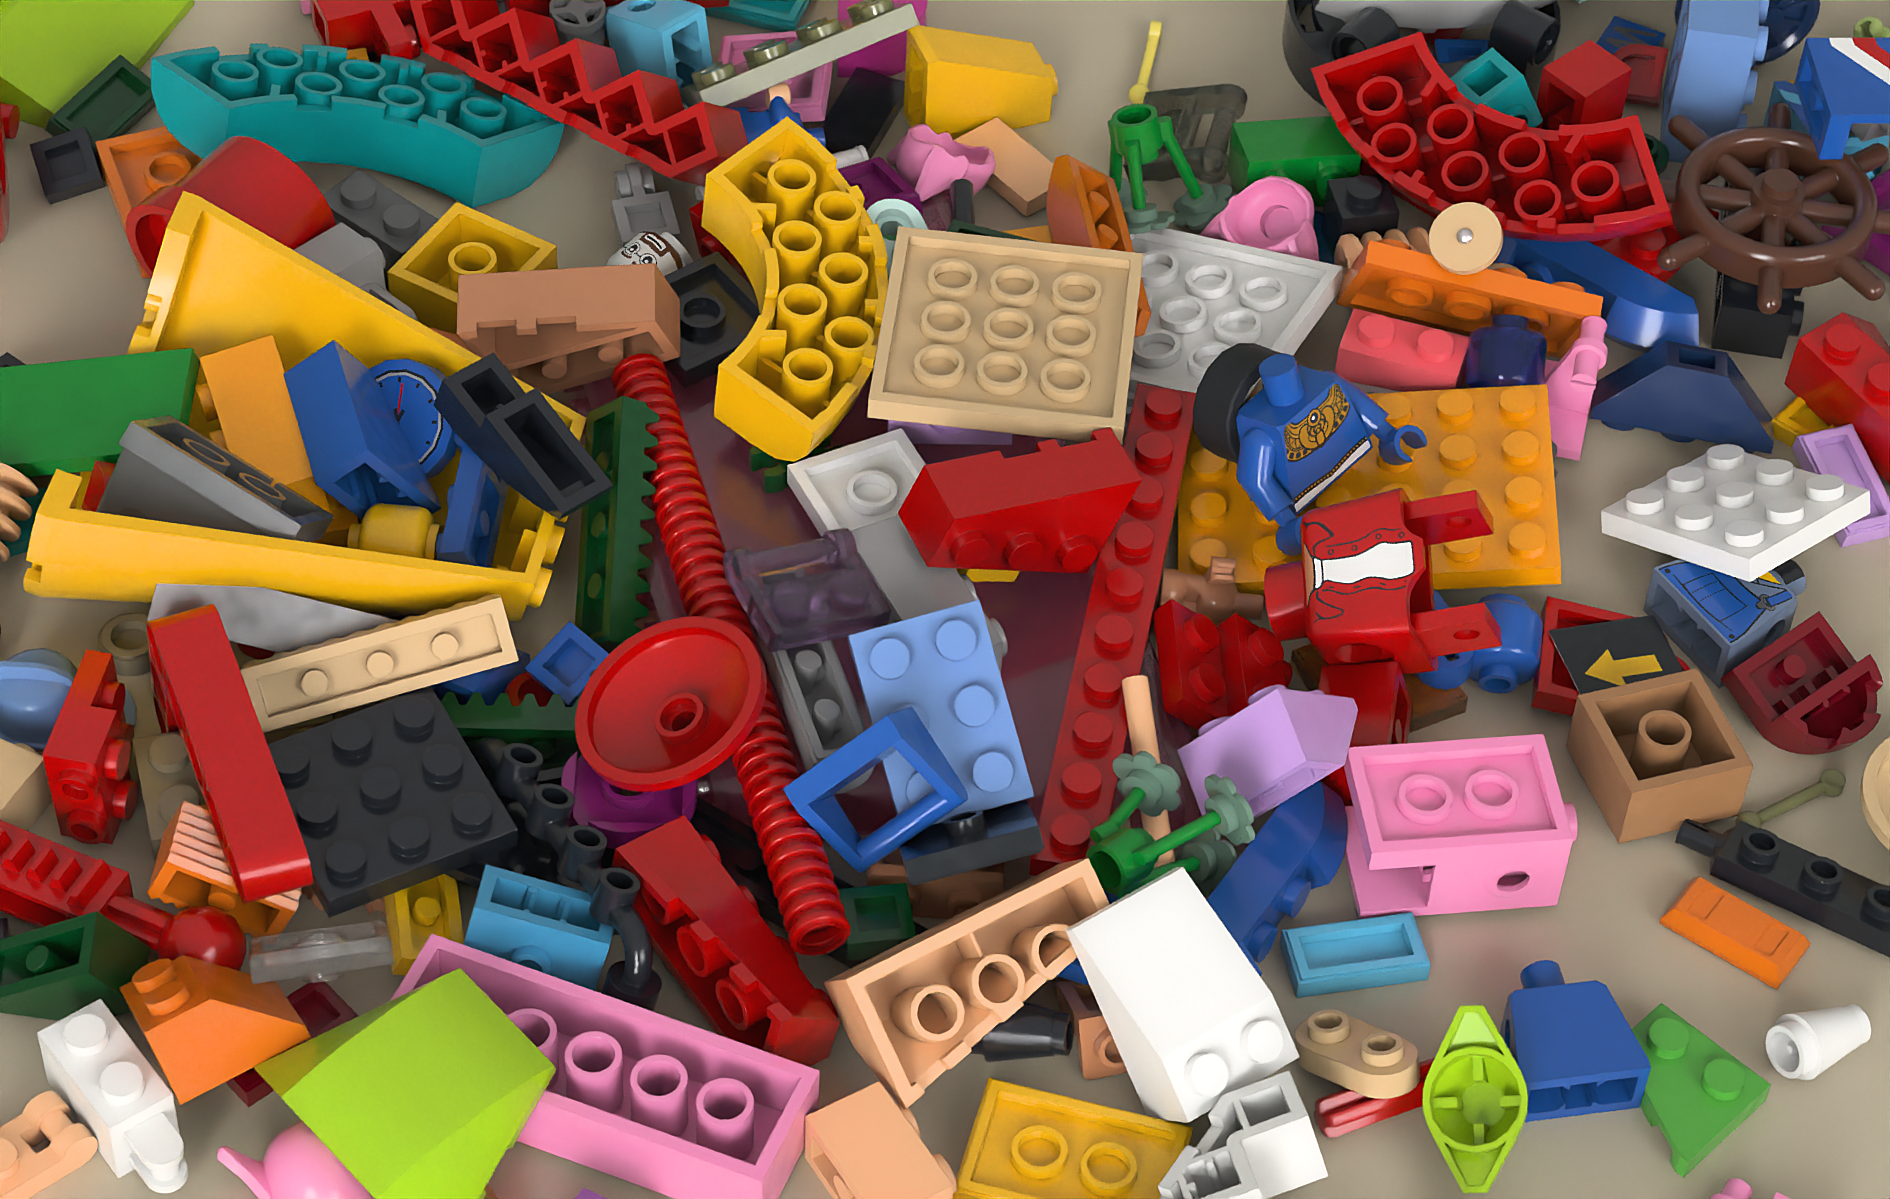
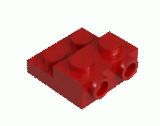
M1170 599L1153 612L1164 711L1194 729L1199 730L1203 725L1217 718L1235 715L1248 707L1249 697L1261 689L1273 685H1284L1287 689L1293 675L1292 666L1283 660L1284 650L1281 641L1269 629L1260 628L1237 613H1234L1216 626L1205 615L1195 613L1173 599Z
M86 649L42 753L60 834L72 837L85 844L106 843L112 845L122 820H130L132 818L138 801V783L135 780H131L128 767L133 746L134 728L132 724L126 723L124 713L126 689L124 683L118 682L111 653Z

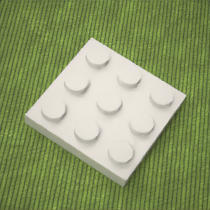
M1721 444L1709 448L1706 454L1684 466L1670 469L1667 475L1643 488L1630 491L1625 498L1601 510L1602 533L1751 582L1869 514L1870 490L1845 483L1841 477L1836 475H1818L1795 468L1791 462L1786 460L1766 459L1746 453L1740 446Z

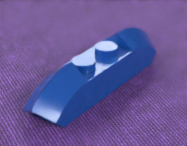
M1503 236L1502 249L1493 263L1512 265L1524 272L1528 279L1549 284L1554 282H1571L1582 286L1586 293L1602 296L1603 303L1600 317L1607 323L1604 337L1625 347L1645 353L1665 341L1699 347V313L1694 298L1588 241L1551 242Z
M1320 780L1279 804L1256 834L1255 840L1250 842L1207 898V902L1259 976L1263 973L1256 962H1262L1272 948L1277 936L1278 924L1285 915L1294 918L1300 912L1310 890L1331 882L1344 856L1348 830L1345 806L1342 797Z

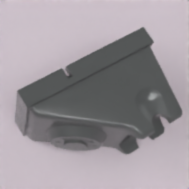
M170 415L130 422L119 442L123 449L96 512L311 543L323 537L334 518V515L282 483L278 482L272 487L271 483L274 480L272 477Z

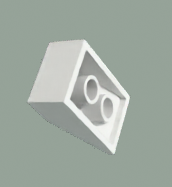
M1176 867L1065 929L1147 1116L1189 1123L1213 1109L1223 1094L1256 1083L1299 1058V1054L1273 994L1183 867Z

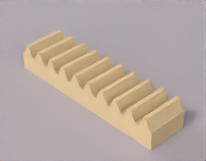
M488 594L471 602L463 601L456 603L446 609H434L421 616H409L396 623H384L371 630H359L346 637L327 639L321 644L305 645L295 651L280 652L263 660L255 659L240 666V671L264 733L519 661L501 596L500 594Z

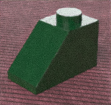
M98 911L0 939V1013L59 1021L99 999L103 1001L114 1017L130 1013L131 1010L119 987L131 982L134 973L148 964L150 947Z

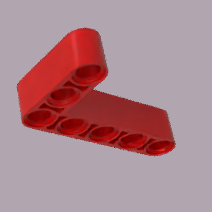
M209 604L146 621L153 702L161 733L180 731L242 903H251L312 885V870L302 835L216 606Z

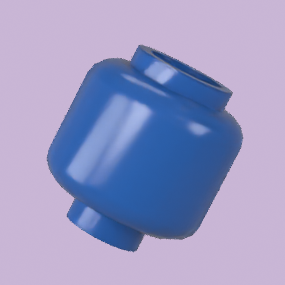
M1490 594L1482 597L1478 603L1484 602L1500 626L1502 646L1474 650L1471 672L1468 678L1478 682L1479 687L1487 692L1509 693L1514 691L1518 685L1532 680L1537 673L1541 660L1543 622L1535 610L1528 607L1524 599L1511 594Z

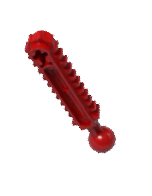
M0 820V911L40 928L98 911L150 947L151 950L158 952V960L170 959L172 961L185 955L238 971L241 970L247 951L246 936L236 918L224 909L215 906L196 905L182 909L176 915L135 899L133 897L129 872L107 864L105 860L95 859Z

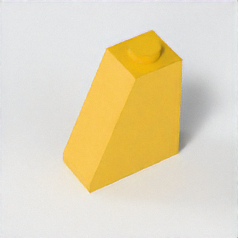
M921 25L907 30L903 115L910 127L926 124L937 134L948 132L952 140L996 117L1012 130L1050 121L1052 97L1058 93L1057 76L1053 66L1050 63H1044L1032 42Z

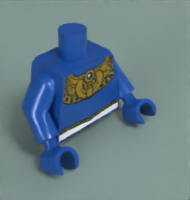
M1282 353L1268 357L1259 365L1258 370L1264 388L1243 405L1237 413L1236 423L1240 450L1236 477L1239 484L1248 494L1250 501L1255 503L1268 522L1275 519L1279 527L1276 532L1278 548L1284 554L1298 556L1302 554L1300 524L1303 516L1298 518L1296 516L1373 448L1369 438L1372 434L1379 439L1378 449L1381 458L1390 465H1403L1413 462L1401 450L1400 438L1403 439L1406 445L1414 449L1425 447L1427 439L1423 431L1417 426L1406 425L1394 428L1385 420L1389 414L1360 388L1331 370L1317 371L1296 364V360L1292 355Z

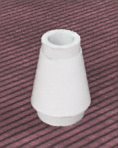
M1854 1004L1785 1014L1777 1020L1775 1026L1770 1028L1767 1033V1054L1774 1068L1782 1076L1789 1079L1811 1080L1859 1045L1866 1043L1871 1036V1025L1866 1013Z

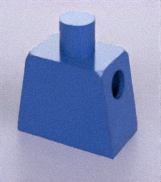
M1551 960L1537 961L1525 967L1520 974L1523 989L1515 990L1508 995L1500 1028V1035L1520 1067L1527 1085L1528 1114L1525 1122L1640 1108L1651 1065L1607 986L1597 980L1565 984L1559 964Z

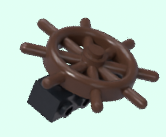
M1782 102L1775 103L1770 107L1767 126L1733 129L1710 137L1684 115H1676L1670 119L1668 123L1670 134L1691 152L1681 165L1677 180L1659 177L1667 203H1672V219L1681 240L1663 248L1658 253L1657 263L1663 270L1672 271L1700 258L1706 264L1716 269L1711 349L1782 359L1788 336H1799L1804 302L1795 301L1794 296L1800 297L1802 289L1806 287L1825 284L1841 277L1867 300L1876 301L1884 295V282L1860 261L1868 251L1873 232L1890 235V211L1878 209L1875 190L1866 173L1887 162L1889 151L1885 145L1874 143L1850 156L1844 152L1842 159L1819 160L1812 136L1807 133L1791 130V109ZM1718 176L1724 179L1723 187L1708 185L1710 181ZM1829 192L1838 203L1814 199ZM1708 209L1720 210V220L1718 221ZM1815 224L1846 229L1839 235L1831 238Z

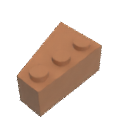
M655 263L458 275L457 334L472 353L484 358L494 352L512 376L533 388L537 387L540 392L547 395L611 377L615 366L631 355L641 353L653 354L660 358L662 362L681 357L680 299Z

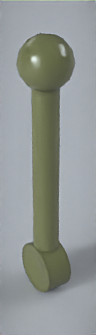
M1826 769L1821 773L1817 783L1756 813L1753 811L1741 812L1735 820V826L1741 820L1754 827L1761 828V824L1822 794L1831 797L1839 796L1845 786L1846 777L1836 769Z

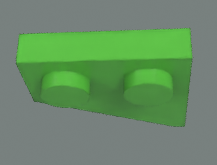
M1660 1003L1631 1029L1651 1065L1640 1107L1651 1127L1659 1125L1672 1149L1670 1163L1675 1172L1684 1178L1766 1101L1771 1084L1663 1003Z

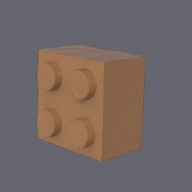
M1698 668L1577 696L1566 747L1619 844L1679 830L1685 819L1705 824L1739 815L1753 769V763Z

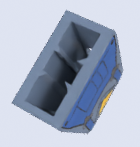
M1679 559L1659 565L1653 569L1643 611L1648 616H1655L1662 631L1718 688L1725 686L1721 681L1723 676L1790 631L1798 603L1796 596L1805 591L1806 578L1800 566L1791 559L1751 582Z

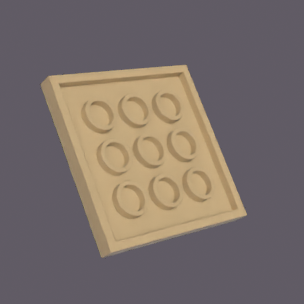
M898 226L868 398L867 418L1081 442L1092 441V431L1111 427L1122 445L1144 253Z

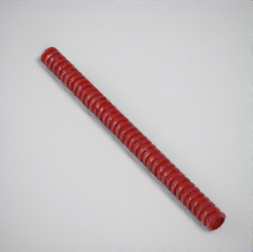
M641 353L631 355L615 366L611 374L612 385L616 390V398L625 396L646 402L647 406L659 415V422L645 428L646 431L658 439V446L644 452L646 456L657 463V470L643 475V478L656 487L655 494L649 496L651 508L655 514L656 524L660 529L665 552L669 557L670 568L674 572V580L678 586L679 596L683 601L684 612L688 617H711L734 625L745 633L760 654L756 646L755 636L751 631L750 621L746 616L745 606L741 601L740 591L736 586L735 575L731 571L730 560L726 556V548L722 543V536L717 528L716 518L712 513L711 503L707 498V491L703 485L702 476L698 471V464L694 458L693 448L689 443L688 433L684 429V421L680 416V409L675 401V394L671 389V382L667 376L666 367L662 360L653 354ZM766 676V695L761 713L745 741L732 754V763L737 770V779L742 786V795L747 802L748 813L752 817V826L757 833V842L762 849L763 861L768 867V876L773 883V892L778 899V908L783 916L784 927L789 933L790 946L801 955L818 956L827 954L845 943L850 935L851 926L845 916L844 905L839 899V890L834 883L833 872L828 866V857L823 850L822 838L796 811L783 791L785 786L801 775L796 768V760L791 753V745L786 737L785 727L781 722L780 711L776 707V699L771 691L770 681Z

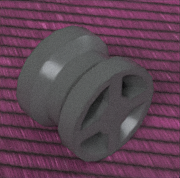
M551 0L549 4V18L554 20L560 45L575 38L602 46L605 45L603 24L606 20V7L603 0Z

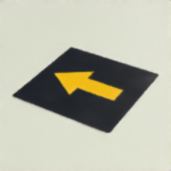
M1653 615L1549 631L1580 695L1683 672Z

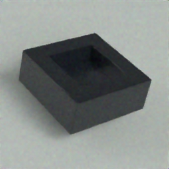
M86 126L29 144L44 195L50 205L106 187L92 137Z

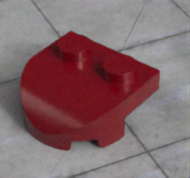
M1820 611L1721 678L1723 684L1758 732L1774 746L1796 754H1826L1847 748L1867 736L1875 728L1881 717V714L1876 713L1878 705L1877 691L1882 687L1883 680L1875 660L1869 654L1859 662H1856Z

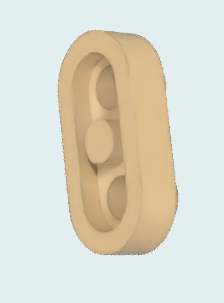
M1327 1009L1315 1012L1308 1019L1300 1023L1295 1030V1046L1299 1054L1297 1062L1304 1070L1363 1096L1377 1099L1402 1096L1412 1091L1420 1081L1418 1050L1412 1042L1395 1033L1387 1032L1351 1017L1342 1011Z

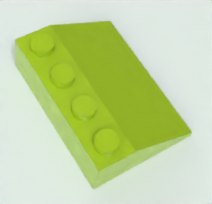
M0 0V103L17 105L20 112V121L45 129L49 118L120 54L140 70L194 6V0Z

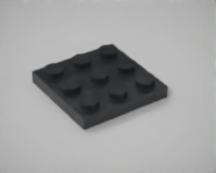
M431 686L412 691L268 744L307 850L313 877L311 887L329 918L518 846V829Z

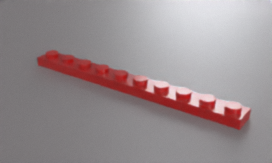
M1137 384L1123 449L1141 476L1142 482L1099 552L1038 823L1044 849H1041L1042 852L1031 855L1029 875L1036 876L1063 862L1085 859L1087 851L1095 844L1090 837V830L1106 821L1112 814L1117 783L1119 781V777L1113 771L1112 764L1118 755L1125 753L1129 734L1122 680L1127 677L1141 675L1153 612L1156 606L1194 425L1193 406L1196 397L1194 392Z

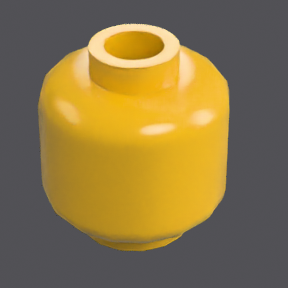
M377 503L366 511L361 524L353 523L348 533L347 548L438 560L436 541L439 533L444 532V525L436 524L432 513L423 507Z

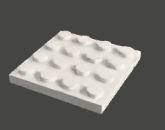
M1168 228L1150 230L1141 234H1130L1134 252L1144 253L1141 278L1151 310V316L1145 334L1134 338L1128 391L1135 394L1137 384L1196 393L1210 364L1221 352L1238 343H1255L1279 353L1293 356L1339 293L1343 279L1342 266ZM1261 377L1250 388L1242 406L1263 389Z

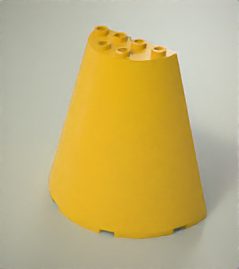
M186 191L182 192L167 225L144 304L146 311L142 323L136 327L126 354L193 348L200 361V357L273 334L286 372L333 340L369 369L385 360L411 359L437 368L448 377L482 359L205 199ZM201 361L196 386L207 383ZM513 376L525 393L535 389ZM195 386L188 427L212 441L210 432L221 429L219 419L207 421ZM541 392L570 431L580 441L587 418ZM457 448L455 456L438 475L428 479L441 505V509L432 515L435 523L444 525V528L449 510L447 493L450 485L455 484L461 457L459 448ZM56 469L36 513L26 561L32 562V567L28 568L24 575L23 586L26 592L45 598L152 603L156 583L263 587L370 614L421 616L431 610L446 609L463 601L471 602L484 595L500 594L507 620L520 621L526 606L533 608L541 606L552 574V570L541 567V564L548 567L550 564L553 565L565 532L564 527L555 525L554 522L558 520L566 523L568 516L561 520L555 518L509 486L492 567L487 568L346 548L347 545L332 546L85 511L81 507L92 471H83L80 473V476H76Z

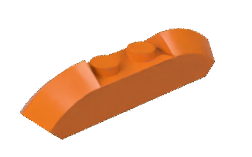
M1068 154L1056 157L1047 192V217L1054 244L1134 252L1115 180ZM1142 278L1134 338L1145 334L1151 316Z

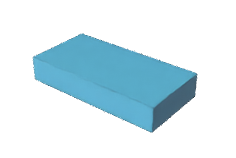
M1413 912L1283 929L1281 931L1279 945L1296 998L1428 980L1431 965Z

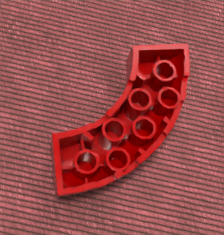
M1422 31L1311 68L1325 107L1339 131L1359 156L1391 187L1418 205L1438 215L1454 204L1474 202L1486 206L1496 215L1501 224L1503 236L1551 242L1597 241L1636 235L1673 225L1670 209L1637 114L1594 124L1560 125L1559 131L1529 127L1526 120L1501 113L1481 102L1479 105H1476L1461 94L1456 84L1437 64L1428 49Z

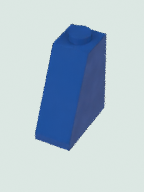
M333 340L283 374L314 480L320 488L362 520L366 511L377 503L419 506L428 509L432 514L441 509L435 491L369 368Z

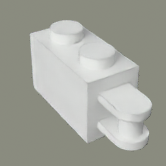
M99 999L37 1032L49 1085L69 1106L70 1113L77 1123L84 1124L98 1141L97 1150L116 1176L120 1178L135 1169L146 1185L155 1192L170 1193L181 1188L188 1178V1168L183 1157L184 1145L179 1133L173 1094L103 1001Z

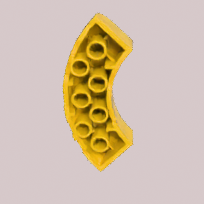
M788 116L706 174L701 226L716 237L733 254L744 269L753 286L760 315H758L747 337L731 355L718 365L713 416L766 454L778 460L795 462L807 456L834 431L851 410L867 383L874 368L889 277L886 267L888 257L885 242L878 223L873 224L864 208L865 197L859 186L851 187L836 169L837 159L815 137Z

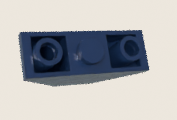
M1665 341L1601 378L1595 384L1596 388L1593 390L1590 418L1600 420L1609 428L1620 431L1641 428L1660 432L1667 439L1681 443H1689L1697 439L1720 445H1737L1749 454H1753L1755 451L1767 454L1772 453L1774 434L1771 420L1773 418L1727 352Z

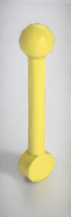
M1151 21L1137 84L1133 85L1128 93L1129 100L1133 104H1146L1151 97L1147 86L1157 46L1160 43L1163 22Z

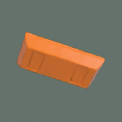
M1700 876L1691 879L1659 922L1778 990L1811 944L1802 933Z

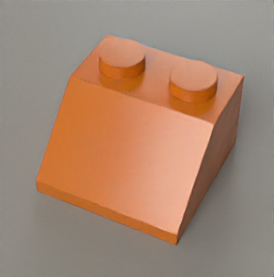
M185 955L172 961L170 959H159L148 963L134 973L131 982L119 987L156 1062L180 1105L311 1038L305 1024L276 981Z

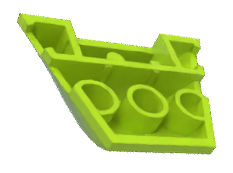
M461 968L438 977L253 1067L375 1199H484L487 1194L484 1188L507 1148H513L557 1070L553 1063Z

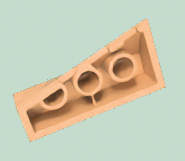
M1089 858L1063 862L823 983L853 1047L903 1109H907L925 1093L924 1089L947 1069H952L972 1051L971 1048L996 1025L1005 1022L1024 1005L1023 1002L1047 980H1052L1077 958L1065 929L1108 906L1110 903Z

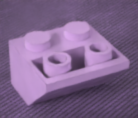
M1273 685L1251 695L1248 699L1249 706L1235 715L1217 718L1203 725L1198 730L1200 737L1177 750L1202 816L1206 814L1205 800L1210 798L1205 789L1204 780L1211 774H1216L1219 778L1224 776L1230 778L1236 787L1237 793L1241 794L1249 803L1254 819L1344 766L1358 713L1354 698L1327 695L1322 690L1305 692L1286 689L1284 685Z

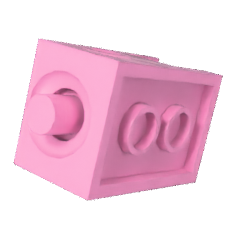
M1544 734L1349 747L1344 770L1353 806H1345L1348 830L1344 858L1359 919L1413 912L1414 916L1557 906L1572 842H1575L1577 838L1578 824L1574 805L1571 802L1563 803Z

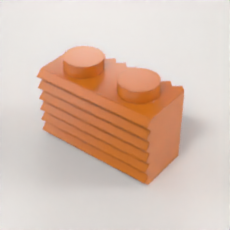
M183 800L164 830L147 894L151 899L160 898L163 904L173 903L176 909L196 905L222 908L236 918L243 933H250L253 939L263 938L265 943L268 944L276 942L296 912L300 903L298 900L301 896L302 888L243 904L234 884L207 806L194 805Z

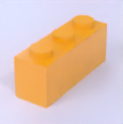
M273 334L200 357L207 383L197 385L196 390L207 421L219 419L221 429L210 432L212 441L274 479L271 483L272 487L280 482L327 512H331L325 491L314 480L283 375L286 371Z

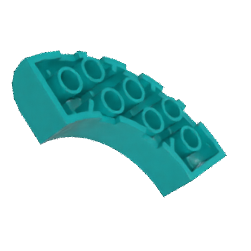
M251 43L249 54L219 56L220 51L215 46L156 56L152 57L151 91L159 116L167 130L184 147L202 159L208 156L226 139L233 136H246L270 145L293 162L348 165L395 175L435 189L472 209L515 195L531 186L545 172L555 156L565 124L528 106L527 103L507 93L502 96V99L474 89L476 79L460 73L457 76L443 72L425 74L426 63L382 54L380 64L366 60L346 59L347 48L302 44L300 55L290 49L269 47L267 43Z

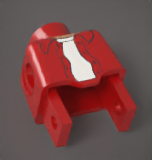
M1398 488L1312 509L1305 513L1300 524L1302 560L1271 565L1265 571V603L1268 618L1276 638L1281 642L1308 638L1327 666L1398 661L1402 674L1434 672L1438 670V656L1502 646L1501 628L1484 602L1435 610L1431 545L1494 534L1493 517L1477 490L1411 501L1404 489Z

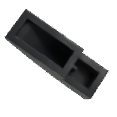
M494 352L442 380L433 406L457 435L489 468L537 507L561 520L611 491L613 487L611 481L537 387L525 393Z

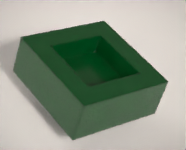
M907 883L838 889L839 899L844 905L845 916L851 926L850 935L844 943L847 961L873 958L916 936Z

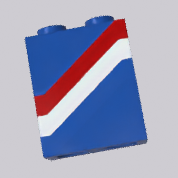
M1890 37L1806 38L1795 79V86L1819 160L1843 158L1852 124L1890 123Z

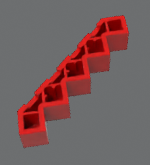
M409 0L424 53L449 63L492 88L527 103L528 106L588 134L590 138L652 167L653 170L668 178L705 187L707 173L748 145L739 111L704 101L684 110L675 79L640 69L622 77L614 49L578 38L560 45L553 18L515 7L500 14L496 0Z

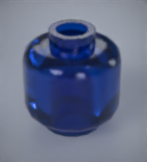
M1506 314L1493 315L1491 325L1479 327L1470 333L1465 372L1466 383L1470 388L1544 384L1548 349L1547 340L1544 335L1533 329H1528L1529 319L1526 317Z

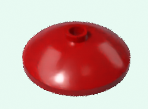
M690 616L660 622L636 633L616 647L601 662L584 687L575 716V734L579 750L587 763L603 780L630 791L653 792L668 790L708 774L725 762L739 748L759 718L767 687L766 671L762 658L745 633L728 622L711 617Z

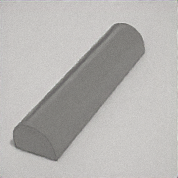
M803 565L741 569L737 587L807 772L864 732L866 727ZM874 767L835 794L845 793L862 785L871 776Z

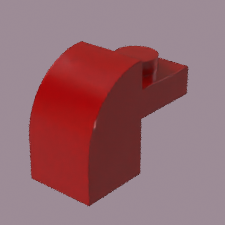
M310 0L313 28L322 46L347 48V50L365 48L367 53L375 52L379 61H381L382 54L410 60L420 56L416 23L409 0Z

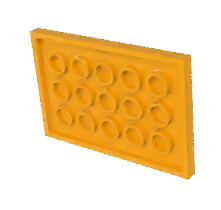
M1547 384L1366 394L1389 414L1385 420L1394 428L1413 425L1421 429L1426 436L1427 445L1423 448L1414 449L1406 445L1403 439L1400 438L1401 450L1413 462L1403 465H1390L1381 458L1378 449L1379 439L1372 434L1369 438L1373 448L1296 516L1297 518L1303 516L1307 511L1398 488H1403L1411 501L1477 490L1493 517L1494 534L1431 545L1434 589L1561 584V557ZM1193 425L1178 496V571L1185 574L1206 575L1212 556L1236 559L1234 583L1240 593L1260 594L1265 598L1264 575L1266 568L1271 565L1302 560V554L1290 556L1284 554L1278 548L1276 543L1278 523L1275 519L1268 522L1255 503L1250 501L1248 494L1237 480V464L1216 456L1202 447Z

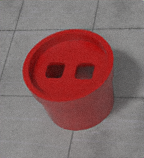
M233 136L226 139L173 186H164L155 190L128 213L125 224L127 238L132 251L150 279L153 276L167 225L183 191L205 199L292 250L336 226L327 200L309 176L292 160L275 148L246 136Z

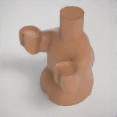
M1212 556L1206 575L1185 574L1176 569L1163 568L1158 591L1157 609L1170 599H1173L1191 611L1205 615L1218 626L1234 613L1245 619L1261 620L1264 596L1240 593L1234 583L1236 559Z

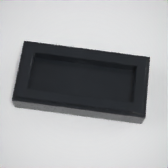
M856 68L826 115L825 121L820 125L825 133V148L831 154L863 145L869 159H871L904 105L905 81Z

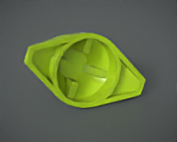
M1483 1005L1459 1006L1430 1067L1423 1088V1113L1428 1128L1463 1193L1489 1192L1504 1162L1518 1140L1528 1114L1527 1085L1522 1071Z

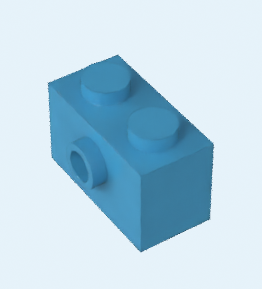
M486 864L463 945L595 991L610 947L614 926L602 924L591 916L589 906L592 897L587 892Z

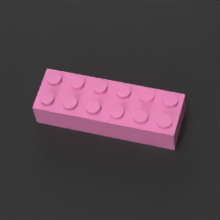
M435 934L430 935L391 1000L455 969L461 968L557 1069L517 1139L518 1142L675 1199L779 1198L805 1147V1116L819 1110V1070Z

